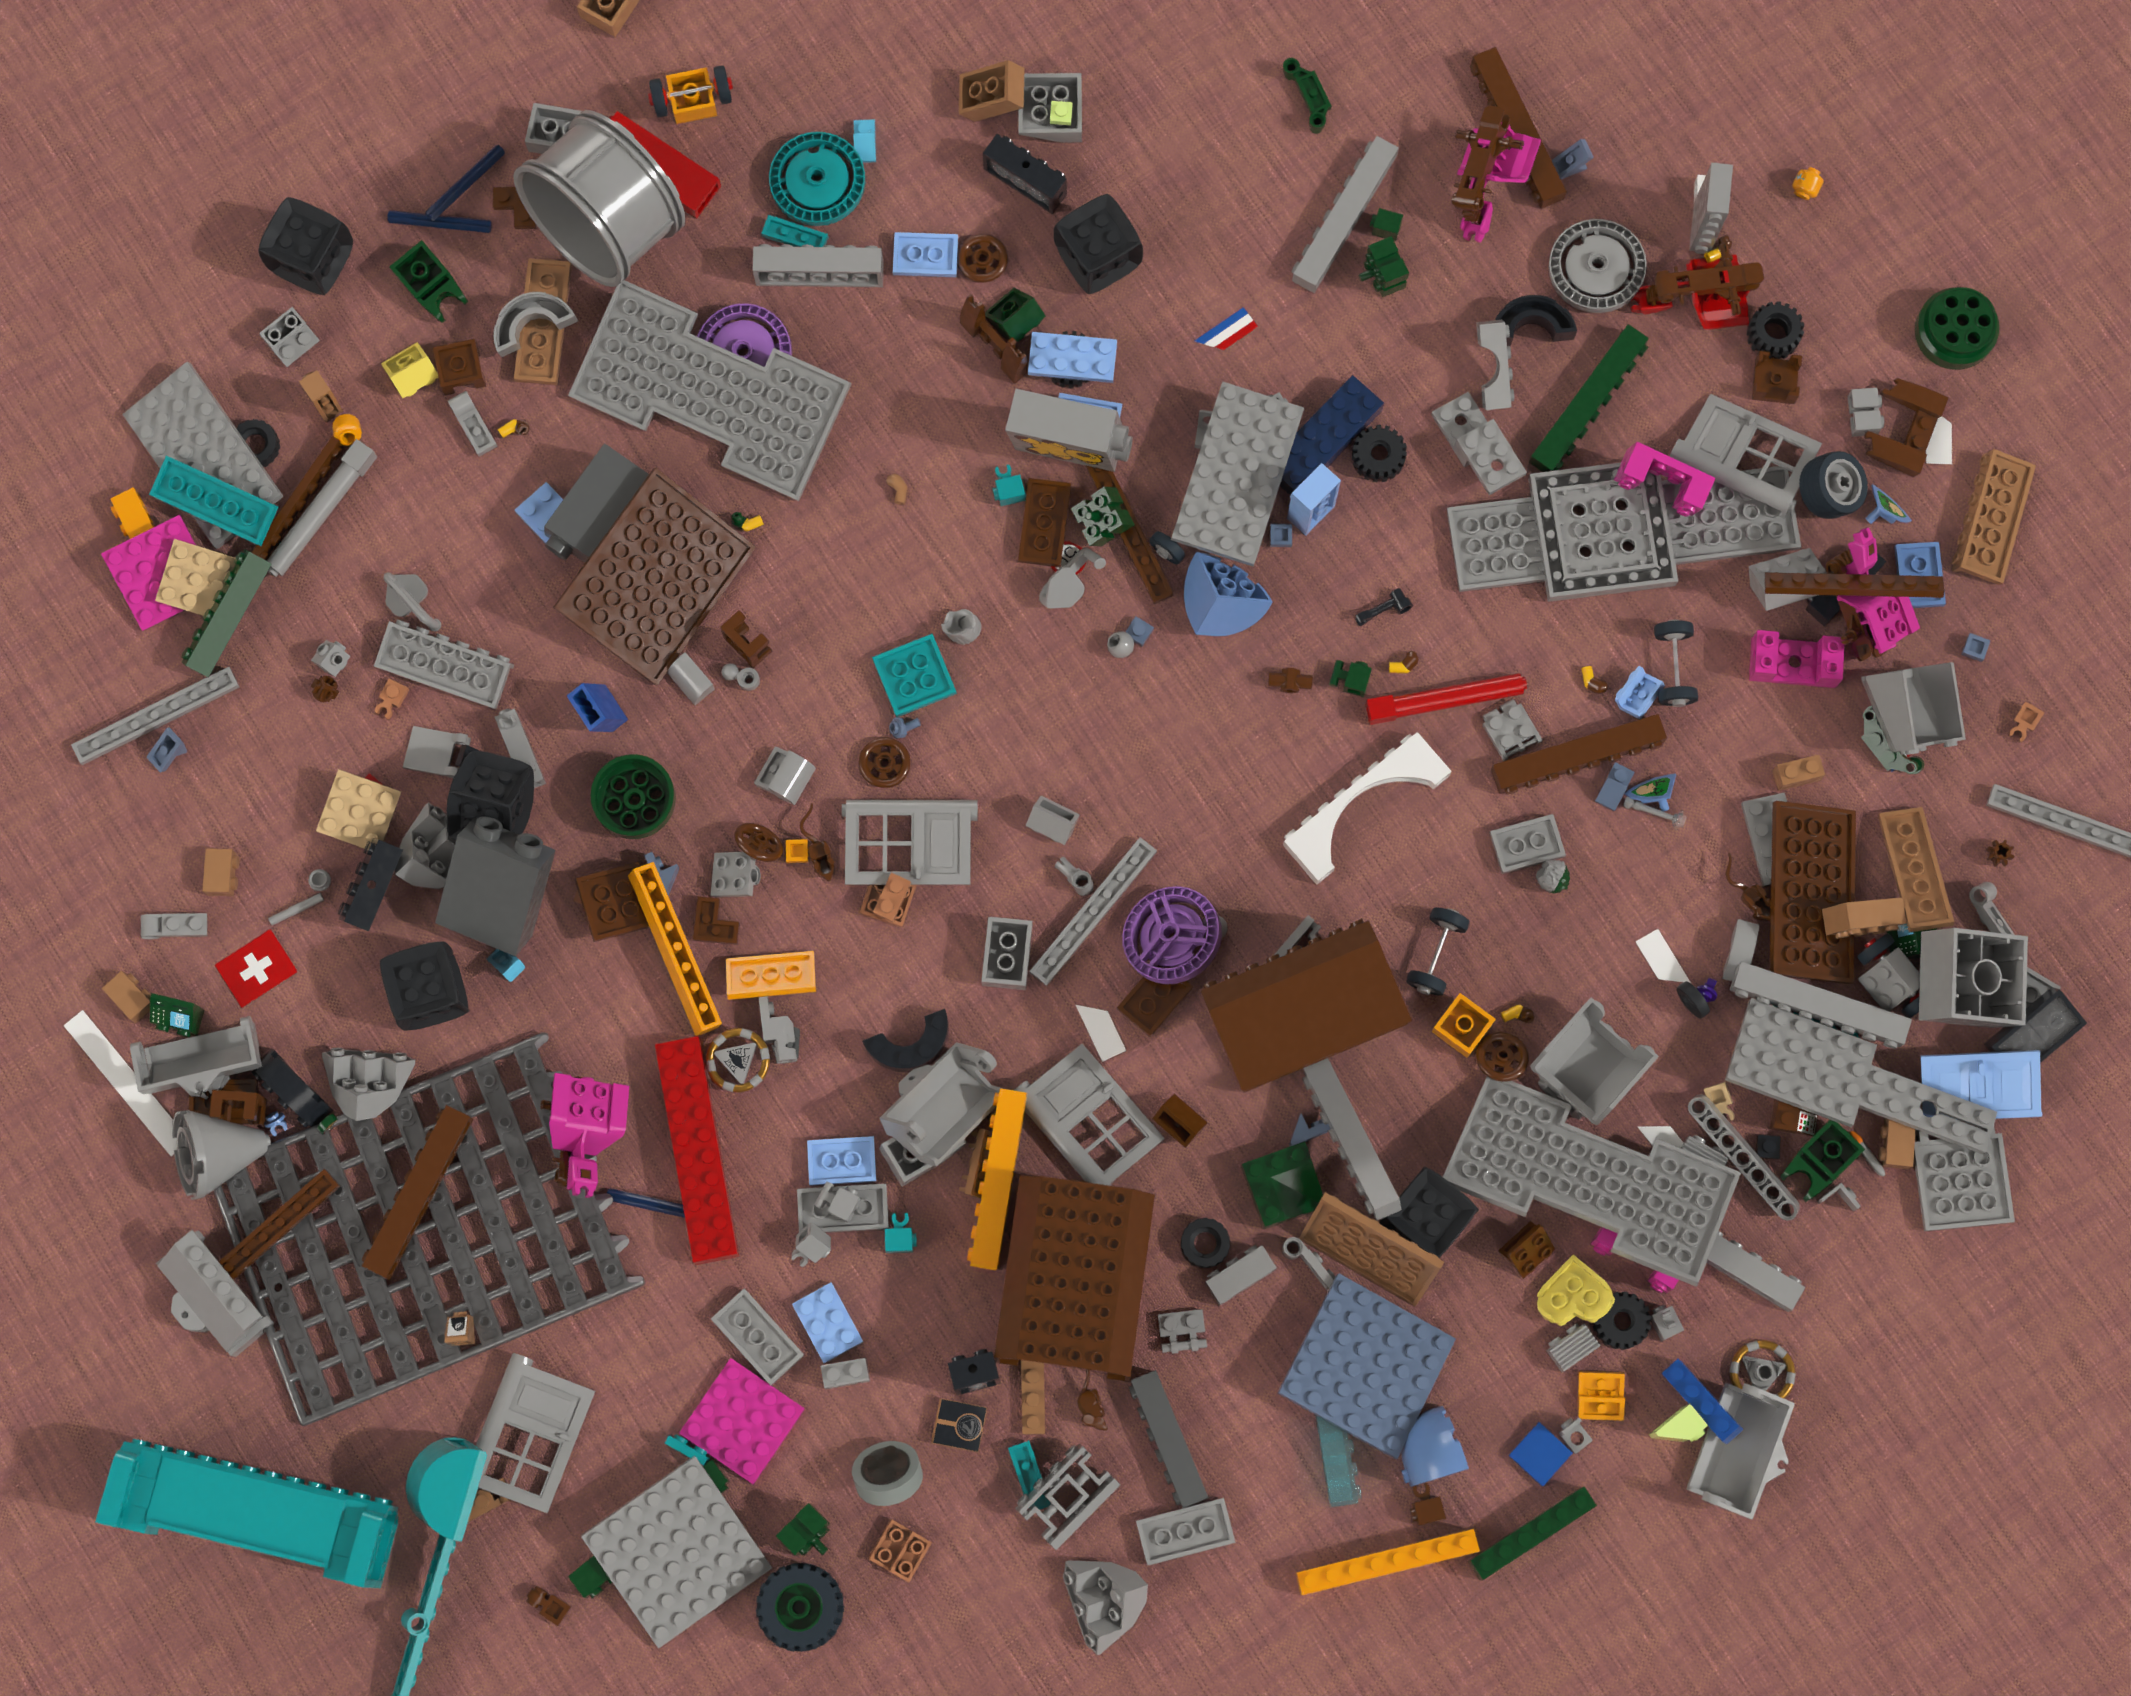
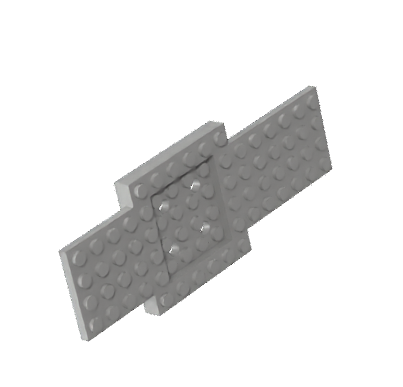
M1621 463L1533 473L1528 478L1531 497L1447 507L1446 511L1459 592L1545 582L1547 600L1552 602L1676 586L1678 583L1676 565L1798 550L1801 548L1795 508L1792 513L1788 511L1783 519L1780 517L1782 511L1714 481L1702 510L1692 516L1685 517L1678 514L1677 510L1672 508L1682 484H1673L1668 480L1661 481V475L1657 476L1647 472L1644 481L1634 489L1630 488V490L1621 488L1618 482L1614 481ZM1780 466L1768 467L1762 481L1783 490L1789 479L1788 470ZM1762 468L1743 470L1742 472L1758 478ZM1620 500L1624 501L1627 504V509L1619 510L1615 503ZM1581 506L1585 513L1578 516L1573 512V508ZM1627 541L1631 542L1634 550L1625 551L1622 544ZM1588 547L1591 550V555L1588 557L1582 556L1580 548Z

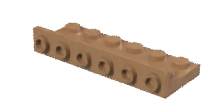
M1993 449L1983 454L1980 459L1979 465L1981 468L1974 480V493L1971 494L1968 501L1970 507L1963 519V532L1957 540L1959 546L1952 558V571L1955 573L1964 571L2001 585L2004 583L2036 465Z

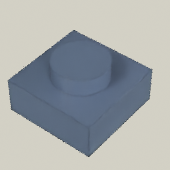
M1270 524V547H1292V524Z
M1135 616L1126 632L1130 634L1136 644L1143 647L1154 627Z
M1969 633L1961 655L1982 662L1991 640Z

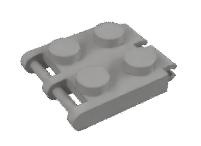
M1514 699L1499 707L1502 712L1501 714L1495 708L1482 716L1485 721L1482 726L1503 761L1508 760L1509 756L1519 751H1525L1526 747L1535 742H1542L1541 736L1521 703L1517 705ZM1534 737L1532 740L1522 744L1523 741ZM1517 746V748L1509 751L1508 753H1505V751L1509 750L1510 748Z

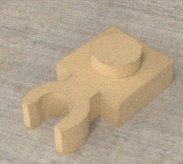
M1726 1082L1704 1088L1705 1095L1722 1114L1727 1113L1730 1120H1733L1734 1113L1727 1107L1733 1101Z

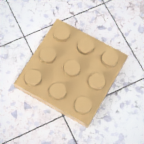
M174 539L155 601L204 616L205 612L211 609L215 603L213 599L217 591L222 590L224 587L225 576L229 571H233L236 565L234 563L236 558Z
M338 769L316 831L365 848L368 841L372 842L373 838L384 841L402 791Z

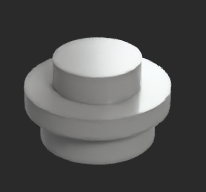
M318 869L310 874L308 882L313 890L324 891L329 887L331 877L325 870Z

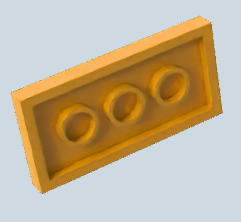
M814 951L727 958L726 981L728 1000L816 992Z

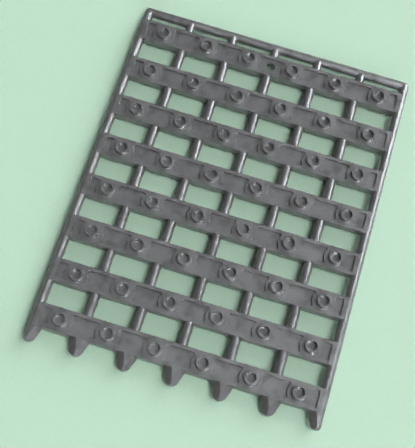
M546 1032L403 1089L396 1102L391 1105L402 1135L401 1138L382 1145L372 1118L356 1121L342 1114L337 1116L338 1120L331 1128L349 1122L360 1151L359 1155L341 1162L330 1132L327 1130L322 1135L317 1130L319 1125L317 1124L271 1143L268 1146L267 1152L262 1155L267 1160L277 1187L276 1189L257 1196L247 1167H245L226 1181L235 1206L229 1208L221 1185L213 1190L233 1245L236 1247L242 1240L233 1219L234 1215H239L245 1234L248 1236L266 1220L260 1204L280 1197L284 1205L323 1169H326L340 1185L329 1196L334 1210L333 1213L314 1220L311 1212L256 1260L265 1289H259L251 1265L244 1271L257 1310L262 1314V1318L269 1316L263 1300L268 1296L281 1330L275 1332L273 1324L265 1328L301 1426L312 1424L645 1284V1280L641 1276H626L618 1253L629 1244V1238L626 1235L611 1236L602 1212L613 1202L610 1194L595 1195L593 1193L591 1198H585L586 1192L583 1188L580 1189L578 1196H573L571 1189L568 1192L575 1208L557 1216H554L542 1184L554 1179L556 1170L559 1167L538 1175L526 1144L529 1141L547 1135L554 1156L560 1158V1150L553 1149L549 1126L551 1110L540 1109L542 1100L552 1101L554 1073L563 1074L560 1071L546 1072L538 1052V1048L549 1039ZM515 1054L527 1086L507 1094L494 1061ZM473 1070L485 1103L465 1111L453 1078ZM432 1087L440 1109H444L448 1105L471 1118L489 1111L501 1144L481 1152L470 1125L457 1150L460 1161L450 1164L444 1176L463 1169L475 1202L455 1210L443 1178L429 1204L434 1219L418 1225L401 1257L407 1278L387 1285L384 1277L362 1267V1257L367 1249H371L373 1244L369 1238L360 1211L378 1203L384 1215L388 1209H392L395 1203L393 1200L398 1189L403 1188L404 1184L398 1186L386 1153L406 1145L413 1166L415 1165V1156L420 1148H424L427 1142L425 1140L426 1135L431 1128L434 1129L436 1123L424 1128L412 1095ZM530 1094L543 1127L522 1134L510 1102ZM307 1138L319 1171L299 1179L287 1146ZM505 1152L517 1185L497 1193L485 1159ZM584 1154L586 1159L597 1161L596 1156ZM364 1162L376 1195L356 1203L344 1170ZM521 1193L533 1226L513 1234L501 1200ZM479 1210L491 1243L471 1251L459 1218ZM579 1217L591 1250L571 1258L558 1225ZM338 1221L350 1254L330 1261L318 1228ZM437 1227L449 1261L429 1268L417 1235ZM537 1234L549 1267L529 1275L517 1242ZM296 1238L308 1271L288 1279L276 1245ZM495 1251L507 1285L487 1292L475 1259ZM595 1258L607 1291L587 1299L574 1266ZM353 1262L365 1295L346 1303L333 1270ZM453 1268L465 1302L445 1310L433 1276ZM553 1275L565 1309L545 1317L532 1283ZM311 1279L323 1313L303 1320L291 1287ZM278 1283L282 1285L280 1292L275 1291V1285ZM411 1286L423 1319L403 1327L391 1294ZM511 1293L523 1326L503 1334L491 1300ZM369 1303L381 1337L361 1345L349 1311ZM469 1310L470 1315L473 1316L474 1325L481 1344L461 1351L459 1345L451 1346L445 1343L447 1317H453V1313ZM327 1321L339 1354L319 1362L307 1328ZM427 1327L439 1361L419 1369L407 1335ZM283 1338L286 1341L297 1371L292 1374L279 1343V1340ZM385 1345L397 1378L377 1386L365 1353ZM343 1363L355 1396L335 1404L322 1370ZM298 1380L302 1384L312 1411L310 1415H306L294 1382Z

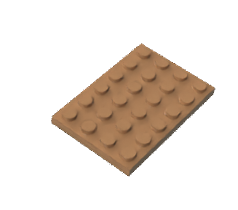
M1326 1192L1299 1237L1300 1240L1416 1307L1444 1263L1435 1254L1426 1252L1416 1243L1402 1238L1397 1232L1385 1228L1375 1219L1368 1218L1356 1208L1349 1207L1337 1197Z

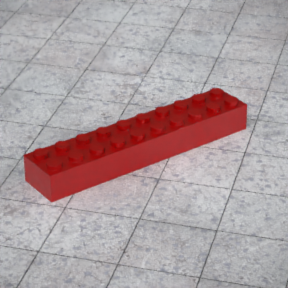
M699 1036L655 1044L693 1263L701 1265L740 1257L701 1039Z

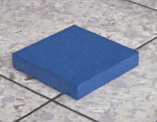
M1538 1422L1508 1456L1543 1487L1573 1452Z

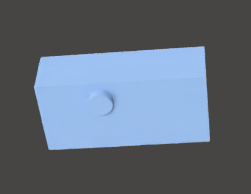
M1321 463L1292 492L1287 519L1306 536L1335 507L1341 480Z

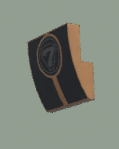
M940 1398L931 1443L979 1452L987 1407Z

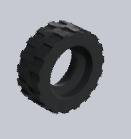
M257 419L246 420L238 425L236 429L245 441L254 434L261 435L265 439V448L260 453L255 454L263 467L273 463L274 459L278 457L280 440L274 429L269 424H266L265 421Z
M1196 1219L1188 1224L1181 1237V1251L1185 1259L1191 1265L1202 1269L1219 1265L1225 1259L1230 1249L1228 1231L1215 1219ZM1202 1232H1208L1216 1239V1248L1210 1254H1201L1194 1246L1196 1236Z

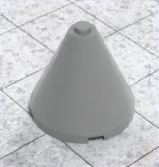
M190 1110L178 1111L174 1115L172 1138H177V1150H174L175 1162L180 1182L186 1195H194V1197H191V1200L201 1199L264 1155L271 1144L269 1135H265L262 1130L219 1118H211L208 1115Z

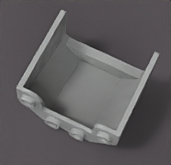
M1953 662L1861 677L1891 752L1900 751L1901 755L1916 754L1919 751L1927 750L1926 746L1944 743V747L1957 746V741L1966 740Z
M1591 997L1540 1053L1530 1067L1533 1072L1538 1074L1540 1078L1538 1085L1548 1096L1572 1105L1569 1114L1573 1118L1580 1120L1582 1117H1585L1592 1124L1598 1125L1659 1056L1648 1045H1638L1636 1049L1632 1048L1626 1039L1621 1038L1609 1024L1601 1020L1605 1016L1604 1007L1600 1002L1595 1001Z

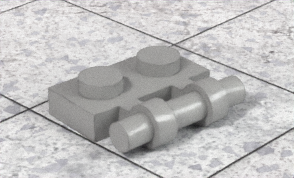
M1203 1309L1158 1314L1160 1338H1170V1343L1161 1344L1162 1353L1171 1352L1176 1354L1182 1350H1192L1193 1352L1199 1351V1348H1207L1206 1339L1197 1340L1196 1334L1205 1332ZM1190 1335V1341L1177 1342L1176 1336Z

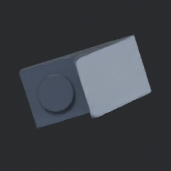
M1580 139L1552 159V163L1560 179H1564L1586 170V163L1594 157L1586 140Z
M168 727L147 755V759L161 773L168 769L176 756L185 754L187 750L182 740Z
M1615 762L1595 802L1615 811L1635 772Z
M653 852L644 855L648 864L654 862L669 896L679 871L678 864L661 871L664 865L659 856L655 857Z
M1300 1114L1289 1146L1304 1141L1307 1142L1323 1135L1330 1130L1328 1124L1324 1125L1322 1119L1310 1124L1312 1128L1309 1129L1303 1115Z

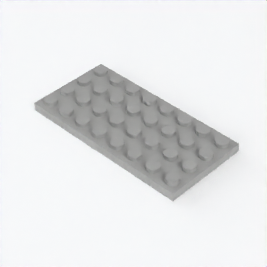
M184 363L122 414L159 468H161L165 457L169 456L272 504H275L284 497L191 363ZM192 515L212 545L217 549L235 536V534Z
M1222 381L1171 540L1253 567L1304 408Z

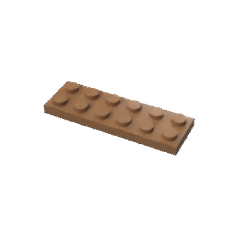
M528 258L524 294L529 292H545L560 298L567 304L572 264L569 261ZM541 318L531 320L524 325L519 337L521 349L517 350L514 373L515 382L557 385L564 328L559 330L553 322Z
M1923 807L1879 813L1878 819L1899 897H1903L1909 932L1953 926L1952 911Z

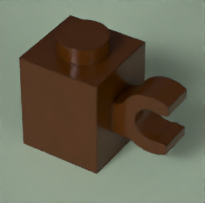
M1424 1483L1425 1492L1423 1494L1418 1493L1416 1486L1412 1487L1413 1495L1421 1500L1412 1503L1413 1508L1410 1509L1412 1521H1417L1418 1526L1446 1519L1441 1497H1430L1428 1483Z

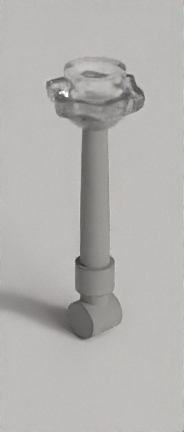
M1629 797L1625 798L1623 804L1627 809L1633 807L1635 810H1641L1671 820L1676 831L1678 827L1683 828L1687 816L1683 815V810L1671 815L1644 805L1642 802L1634 801V799Z

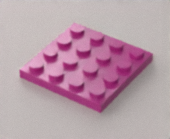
M181 515L101 553L142 631L184 611L183 609L155 601L174 539L196 545Z
M730 1358L679 1434L707 1451L709 1455L754 1485L805 1408Z

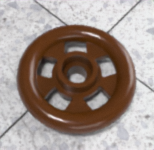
M979 234L968 238L961 245L957 255L959 269L968 279L979 283H986L997 279L1004 272L1008 263V254L1000 240L991 235ZM979 243L981 248L973 252L971 247ZM990 245L997 249L994 254L987 249ZM967 257H972L973 265H967ZM985 257L986 261L980 262L979 258ZM994 259L999 261L996 269L990 267ZM976 269H986L985 274H977Z
M880 737L870 741L862 749L859 756L861 775L868 783L879 788H890L901 783L908 775L911 766L910 755L906 747L898 740L889 737ZM881 746H890L891 752H881ZM871 752L877 754L873 763L868 761V756ZM900 755L902 763L896 765L894 756ZM883 760H887L889 762V764L885 767L881 765V762ZM873 768L881 773L877 778L870 773ZM894 769L897 775L889 779L886 774Z
M744 823L736 828L734 833L735 841L738 847L748 856L763 862H772L782 856V842L768 828L755 823ZM743 834L749 835V838L744 837Z
M1498 1032L1486 1036L1479 1043L1476 1050V1061L1480 1070L1487 1077L1500 1082H1508L1519 1078L1525 1072L1529 1063V1055L1526 1046L1519 1038L1509 1033ZM1501 1041L1502 1046L1493 1047L1492 1043ZM1513 1045L1518 1052L1513 1054L1508 1047ZM1485 1053H1492V1061L1485 1060ZM1499 1054L1506 1055V1058H1501ZM1513 1060L1519 1063L1516 1069L1510 1067ZM1494 1066L1504 1068L1503 1073L1494 1071Z

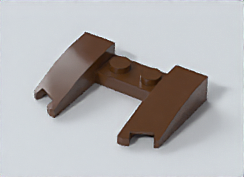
M972 294L967 296L961 310L960 324L973 338L979 334L985 344L989 343L994 348V354L1001 360V370L1015 384L1027 374L1026 354H1022L1018 348L1016 349L1015 344L1017 342L1013 337L1006 344L986 321L985 306L981 302H974Z
M1896 378L1894 383L1897 385L1890 391L1887 388L1883 389L1880 395L1916 411L1904 444L1890 438L1866 431L1864 438L1871 439L1872 451H1867L1866 455L1911 477H1915L1921 473L1927 454H1925L1937 420L1942 417L1949 397L1923 386Z

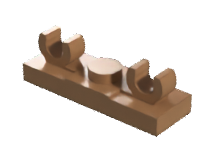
M979 1128L978 1132L971 1133L972 1136L977 1137L975 1144H969V1147L974 1149L969 1161V1175H962L961 1178L967 1180V1184L964 1188L959 1187V1190L964 1192V1194L981 1199L982 1195L978 1194L980 1181L985 1179L986 1172H982L984 1159H988L989 1150H986V1142L988 1137H992V1132Z

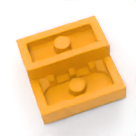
M1578 1370V1418L1624 1421V1372Z

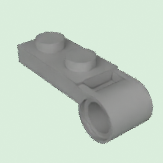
M467 391L447 401L478 456L498 447Z
M1983 882L1972 888L1969 898L1977 909L1981 922L1988 927L1990 932L2015 935L1992 902L1997 895V889L1994 884ZM1981 890L1984 891L1986 898L1981 895Z
M207 913L141 915L142 939L207 936Z
M1288 1238L1282 1246L1283 1255L1290 1260L1297 1259L1300 1256L1324 1288L1329 1291L1336 1277L1330 1269L1326 1271L1321 1264L1323 1260L1316 1251L1312 1253L1310 1249L1308 1250L1299 1238ZM1287 1244H1297L1299 1248L1298 1253H1289Z

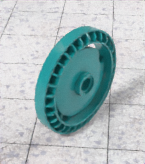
M810 132L794 137L779 149L771 163L769 184L776 205L785 215L801 224L824 226L842 220L857 207L865 189V170L858 152L846 140L826 132ZM819 147V150L816 153H810L808 150H806L809 148ZM837 152L846 158L854 172L853 184L847 196L844 194L849 183L848 169L841 157L837 155ZM793 156H795V157L792 159V161L790 162V164L788 165V168H787V171H786V177H785V178H781V177H782V172H783V170H784L786 164L789 162V160H790ZM816 176L822 177V179L817 182L812 180ZM786 185L787 189L782 190L781 186ZM787 196H792L796 202L808 208L820 209L829 206L831 208L819 211L803 209L791 202Z

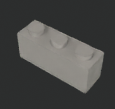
M1256 1245L1252 1246L1244 1252L1246 1254L1245 1257L1240 1260L1235 1257L1226 1263L1227 1268L1219 1272L1217 1269L1207 1275L1209 1280L1205 1284L1219 1306L1277 1269L1263 1246L1259 1248Z

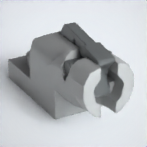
M768 996L759 997L764 1042L766 1044H774L771 1046L777 1064L796 1062L799 1058L800 1030L794 1027L788 1016L771 1018V1015H775L773 1002H769Z

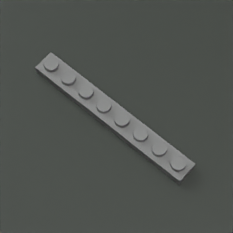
M227 667L71 744L80 764L84 765L240 686L231 668Z
M1994 784L1992 786L1986 806L2131 858V833L2000 785Z
M1140 837L1029 971L1030 974L1047 986L1157 853V850Z

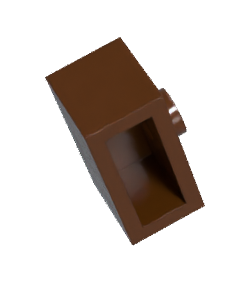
M1175 1093L1161 1106L1152 1118L1185 1148L1200 1134L1208 1123Z

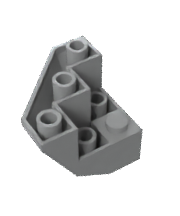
M428 802L402 839L399 847L403 849V852L395 868V875L413 886L435 889L444 888L456 841L448 835L446 814L441 808L435 807Z
M332 1048L331 1051L322 1052L332 1096L344 1115L356 1121L376 1118L395 1103L415 1066V1059L408 1057L406 1053L402 1052L382 1053L373 1050H345L344 1048Z
M1070 1560L1065 1562L1063 1579L1087 1647L1091 1648L1096 1655H1100L1133 1627L1147 1602L1148 1584L1137 1572L1113 1562Z

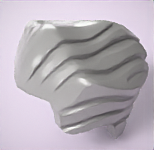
M967 609L955 612L949 611L944 623L941 624L942 630L948 638L961 645L973 642L979 636L982 626L977 616Z

